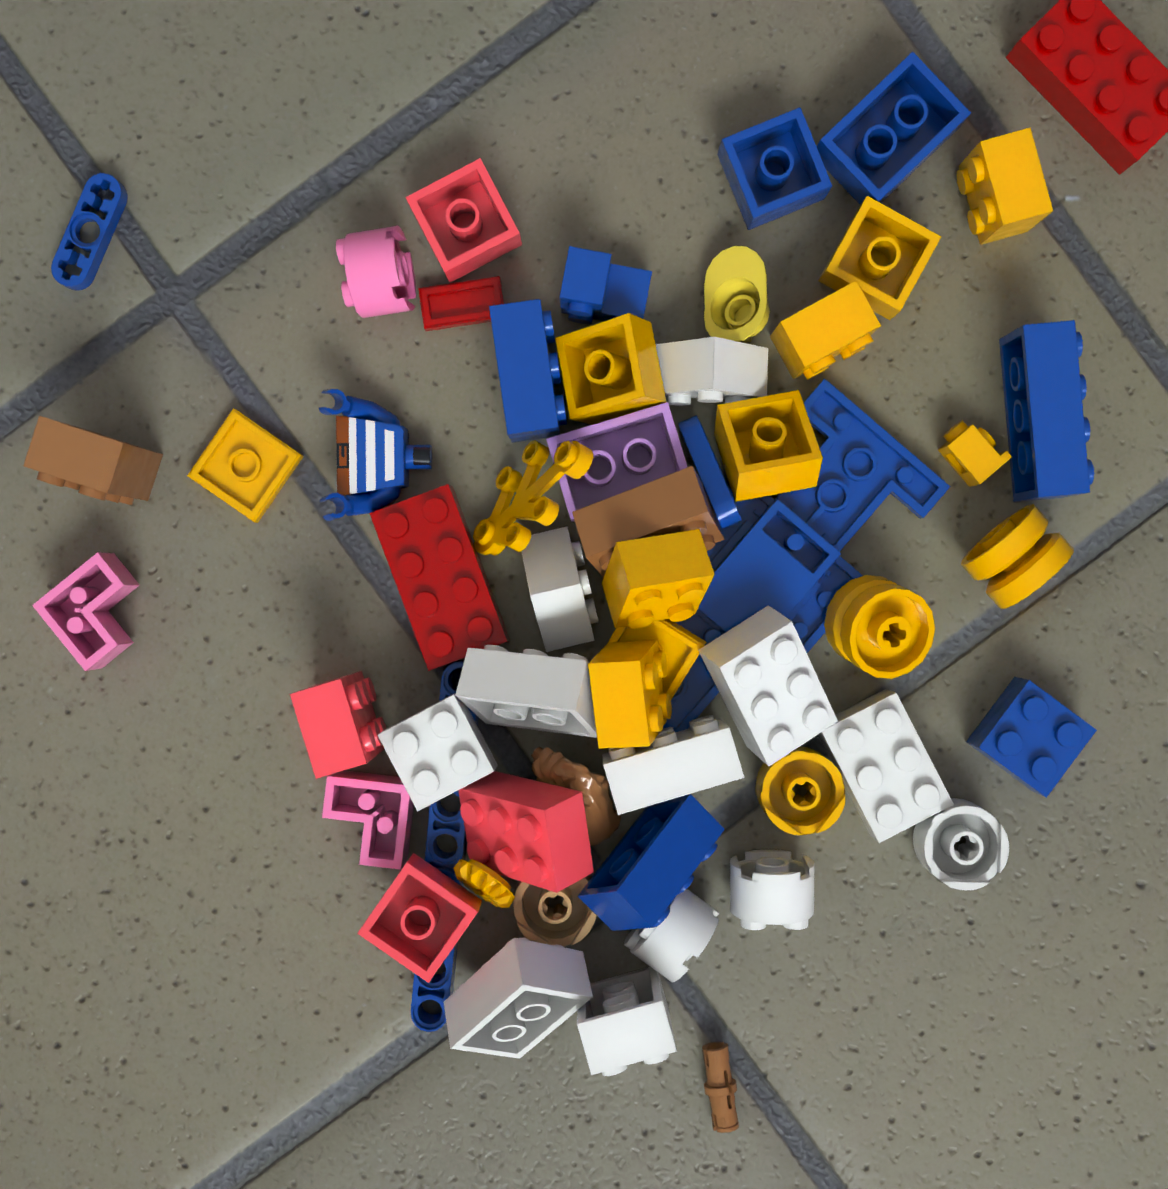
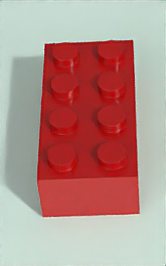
M1059 0L1016 43L1005 57L1119 175L1136 163L1168 132V69L1101 0Z
M443 485L369 513L428 671L465 658L467 648L484 649L485 645H500L510 640L478 552L475 550L474 542L456 493L451 485Z

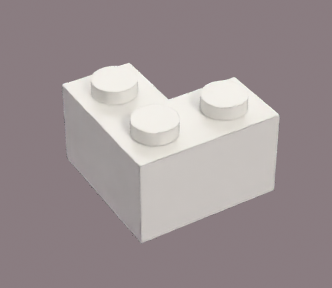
M719 337L656 344L666 402L669 405H691V398H698V402L719 403L725 399V403L767 396L768 348Z
M567 526L531 535L529 544L521 552L529 593L546 652L595 641L591 624L598 623L599 621L593 598L587 600L584 598L585 595L592 594L586 569L578 571L577 568L585 565L580 541L571 543Z

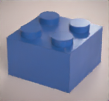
M801 107L721 140L717 155L748 230L822 201L832 188V183Z
M1014 677L967 739L966 743L1028 789L1047 798L1097 730L1032 681Z

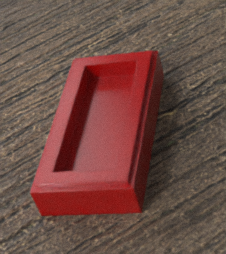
M500 276L418 288L425 331L491 322L489 306L504 304Z

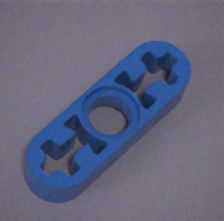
M99 173L93 175L86 182L52 261L51 271L53 277L58 283L71 290H83L92 284L127 204L128 195L125 187L109 174ZM110 189L114 193L113 199L102 200L97 196L99 190L107 191ZM93 207L98 212L100 210L107 215L105 220L97 214L89 212L90 208ZM87 222H97L100 228L98 238L92 243H83L80 238V229ZM74 245L90 253L89 257L87 258L83 254L74 251ZM77 263V266L82 269L81 274L70 277V274L65 271L66 266Z
M695 415L678 423L722 528L741 521L742 518L698 416Z

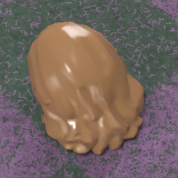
M548 747L536 748L531 755L534 759L532 772L537 776L536 781L582 791L590 846H596L610 838L620 825L621 814L618 815L617 810L613 809V801L609 795V783L605 776L590 772L587 767L580 763L572 762L559 751L554 752Z

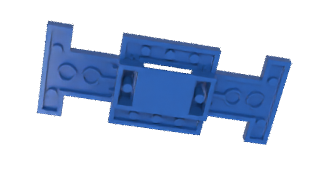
M824 378L803 402L811 426L826 438L819 447L823 460L817 487L780 493L775 499L771 496H764L735 502L742 520L725 528H722L719 522L725 540L715 543V546L707 551L713 571L716 568L717 570L714 572L715 575L698 610L692 617L675 623L706 641L705 645L769 605L792 621L805 651L808 653L826 632L824 626L826 611L836 591L850 580L863 576L840 556V551L889 494H892L921 519L928 514L951 486ZM700 654L671 700V718L667 719L663 729L673 727L675 733L688 729L690 727L689 722L697 719L719 693Z

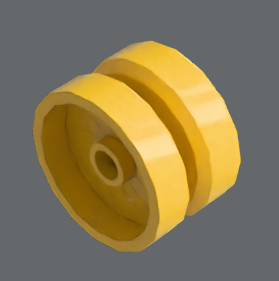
M1035 504L1025 506L998 524L966 554L961 562L963 568L974 580L991 578L987 585L986 594L1000 609H1006L1017 604L1043 586L1069 561L1074 553V548L1060 532L1043 535L1048 526V519Z
M864 575L852 579L836 591L827 607L824 622L827 641L834 651L876 678L893 679L911 672L923 662L932 647L935 633L933 613L924 598L882 576Z

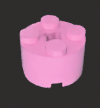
M399 226L349 233L345 238L337 239L336 241L338 260L341 265H345L347 281H343L341 284L344 303L347 307L355 306L356 312L362 318L413 311L415 308L408 301V299L416 298L414 268L410 252L404 253L401 251L399 241H405L406 238Z

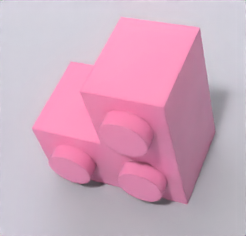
M97 552L32 606L85 671L101 669L134 643L110 614L109 610L140 585L114 553Z
M346 770L328 775L322 818L364 823L359 865L401 870L408 860L414 804L400 777Z

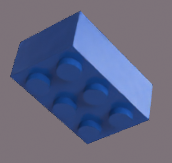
M911 52L820 139L817 149L825 169L860 205L866 196L882 203L961 127L971 112L914 52Z
M540 299L489 306L507 435L512 443L560 435L559 426L567 425L563 394H554L553 385L561 384L557 352H548L547 344L555 343L551 310L542 311Z
M691 794L647 806L582 889L578 897L612 931L657 927L669 915L670 908L668 906L676 895L684 892L693 882L694 875L692 873L698 865L715 852L718 846L716 841L725 829Z

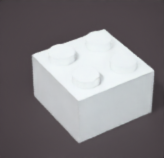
M456 693L385 729L377 735L417 812L494 772L498 766L468 707L455 696Z

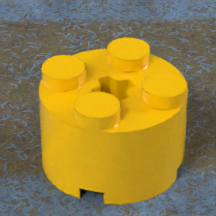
M800 746L771 766L763 763L758 772L755 786L758 802L774 825L786 833L807 835L825 831L838 820L844 809L845 788L840 771L829 759L811 748ZM795 784H804V787L808 790L804 797L799 794L795 795L792 790Z

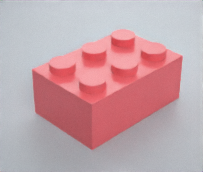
M362 671L319 683L290 694L316 779L367 764L384 750L377 735L387 728L382 717L376 718L372 702L377 700L375 689L369 677L364 679Z
M494 771L458 790L461 803L460 813L464 821L469 859L484 864L499 875L556 893L594 873L582 791Z

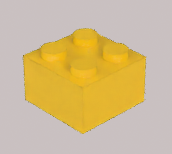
M1031 128L980 141L958 166L959 170L956 175L958 188L962 195L966 194L970 207L967 214L969 228L973 235L977 234L980 245L1028 232L1053 212Z
M866 196L818 281L838 291L857 280L872 310L891 320L903 308L941 236Z
M856 280L782 320L772 332L770 338L791 377L795 379L804 374L806 379L809 380L824 372L830 365L835 363V356L840 354L842 359L846 360L864 350L865 346L874 341L871 335L881 325Z
M627 313L555 338L571 420L593 425L666 403L651 322Z
M799 390L717 405L714 436L735 502L817 487L823 457Z
M700 529L616 542L602 581V587L615 628L629 626L631 629H639L650 625L654 621L670 619L672 622H679L696 614L715 575Z
M658 639L609 642L588 663L598 748L649 747L659 732L663 730V726L667 719L671 718L672 714L671 698L669 693H664L662 678H665L667 675L666 655L664 652H659Z

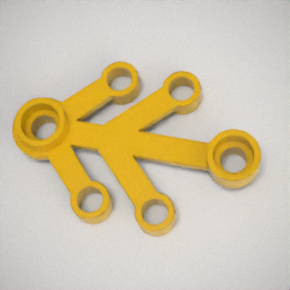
M536 440L528 443L522 454V461L528 465L523 477L517 470L506 466L499 472L496 478V487L501 490V493L491 516L480 521L474 530L475 550L483 555L491 554L494 556L500 554L506 546L517 552L524 550L530 542L531 530L515 521L517 519L532 520L544 526L551 525L558 516L559 504L542 495L564 474L573 479H579L584 476L592 464L593 451L578 441H564L555 452V463L536 481L542 466L548 459L549 448ZM516 492V494H515V496H514V499H513V501H512V504L510 505V502H511V500H512V497H513L514 493Z

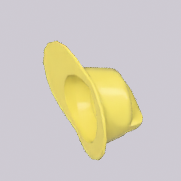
M733 246L722 250L712 260L706 271L704 283L705 329L711 337L738 342L742 341L744 343L751 342L752 337L760 333L768 322L770 308L767 299L765 265L758 253L746 246Z

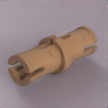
M712 1042L702 1047L707 1081L704 1083L705 1094L709 1096L713 1130H717L719 1133H727L739 1128L734 1093L737 1091L736 1080L732 1078L728 1044Z

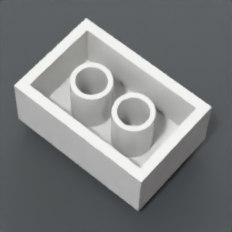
M769 605L698 650L747 748L767 766H771L838 722L792 621Z
M485 645L484 649L467 648L455 696L483 722L492 725L597 738L587 658L574 653H564L562 657H552L535 649H524L523 653L509 652L507 649L497 645Z
M885 689L836 714L838 722L818 734L832 763L840 771L844 786L869 835L878 843L954 805L896 692Z
M713 715L690 721V728L675 733L673 727L664 728L649 747L609 748L608 753L602 754L603 766L618 815L744 778L730 727L722 719L717 720L714 719Z
M513 938L507 942L488 962L484 963L475 974L460 985L443 1002L450 1049L520 1059L593 998L583 951L564 948L558 944L549 945L534 942L527 938Z
M648 967L590 983L593 998L577 1010V1026L591 1075L601 1072L603 1076L616 1075L625 1071L627 1065L644 1061L645 1064H656L666 1060L670 1053L677 1052L668 1005L659 973L656 970Z

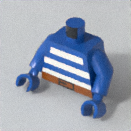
M327 389L321 392L332 395L335 405L332 409L319 407V411L324 415L343 414V416H336L337 493L329 494L320 499V502L332 501L336 506L335 514L323 516L326 521L335 520L343 517L345 514L347 516L362 515L382 509L399 497L401 489L409 487V469H432L431 444L409 445L408 429L400 426V421L396 415L375 402L345 396L338 389Z

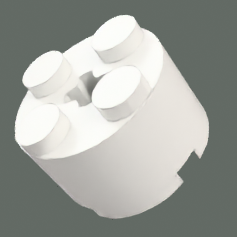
M951 798L954 803L953 806L915 825L913 833L914 850L922 866L942 883L958 890H976L989 884V881L998 872L1001 873L1005 867L1009 856L1008 836L1002 825L991 813L970 801ZM963 836L966 838V843L959 844L957 851L954 848L955 842H959Z
M784 850L745 852V860L739 862L737 856H733L730 859V911L734 916L741 919V927L748 930H761L766 928V924L783 925L785 928L792 930L807 928L808 919L814 914L815 863L813 859L802 855V862L792 860L791 852Z
M688 889L676 895L668 906L670 908L669 915L660 925L654 928L632 929L624 941V945L630 949L632 954L671 982H676L689 970V968L683 965L684 961H688L692 956L696 958L700 956L719 922V919L716 917L719 915V912Z

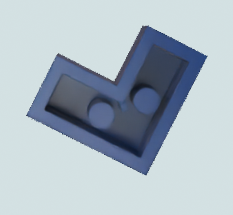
M569 246L560 292L561 313L568 314L569 321L580 324H592L593 319L607 321L627 313L643 319L652 271L611 264L612 254Z

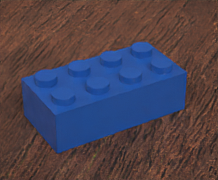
M1075 320L1022 325L999 339L1009 454L1012 456L1010 458L1013 502L1064 498L1090 493V485L1094 481V467L1092 461L1087 459L1086 442L1090 439V423L1088 418L1083 415L1082 400L1086 397L1087 385L1084 375L1080 374L1078 357L1082 355L1083 351L1082 336L1080 332H1076Z

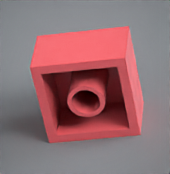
M481 158L405 197L449 283L522 245L520 232Z
M413 853L357 934L429 983L479 912L482 900Z

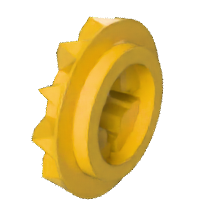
M460 859L453 868L456 878L465 887L495 907L509 908L514 901L515 896L510 891V884L484 864L473 859L469 861Z

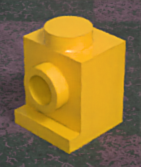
M963 420L943 435L947 442L938 449L969 487L980 485L1012 458L1008 451L997 453L994 449L996 442L985 429L981 427L977 429L973 424L967 426Z

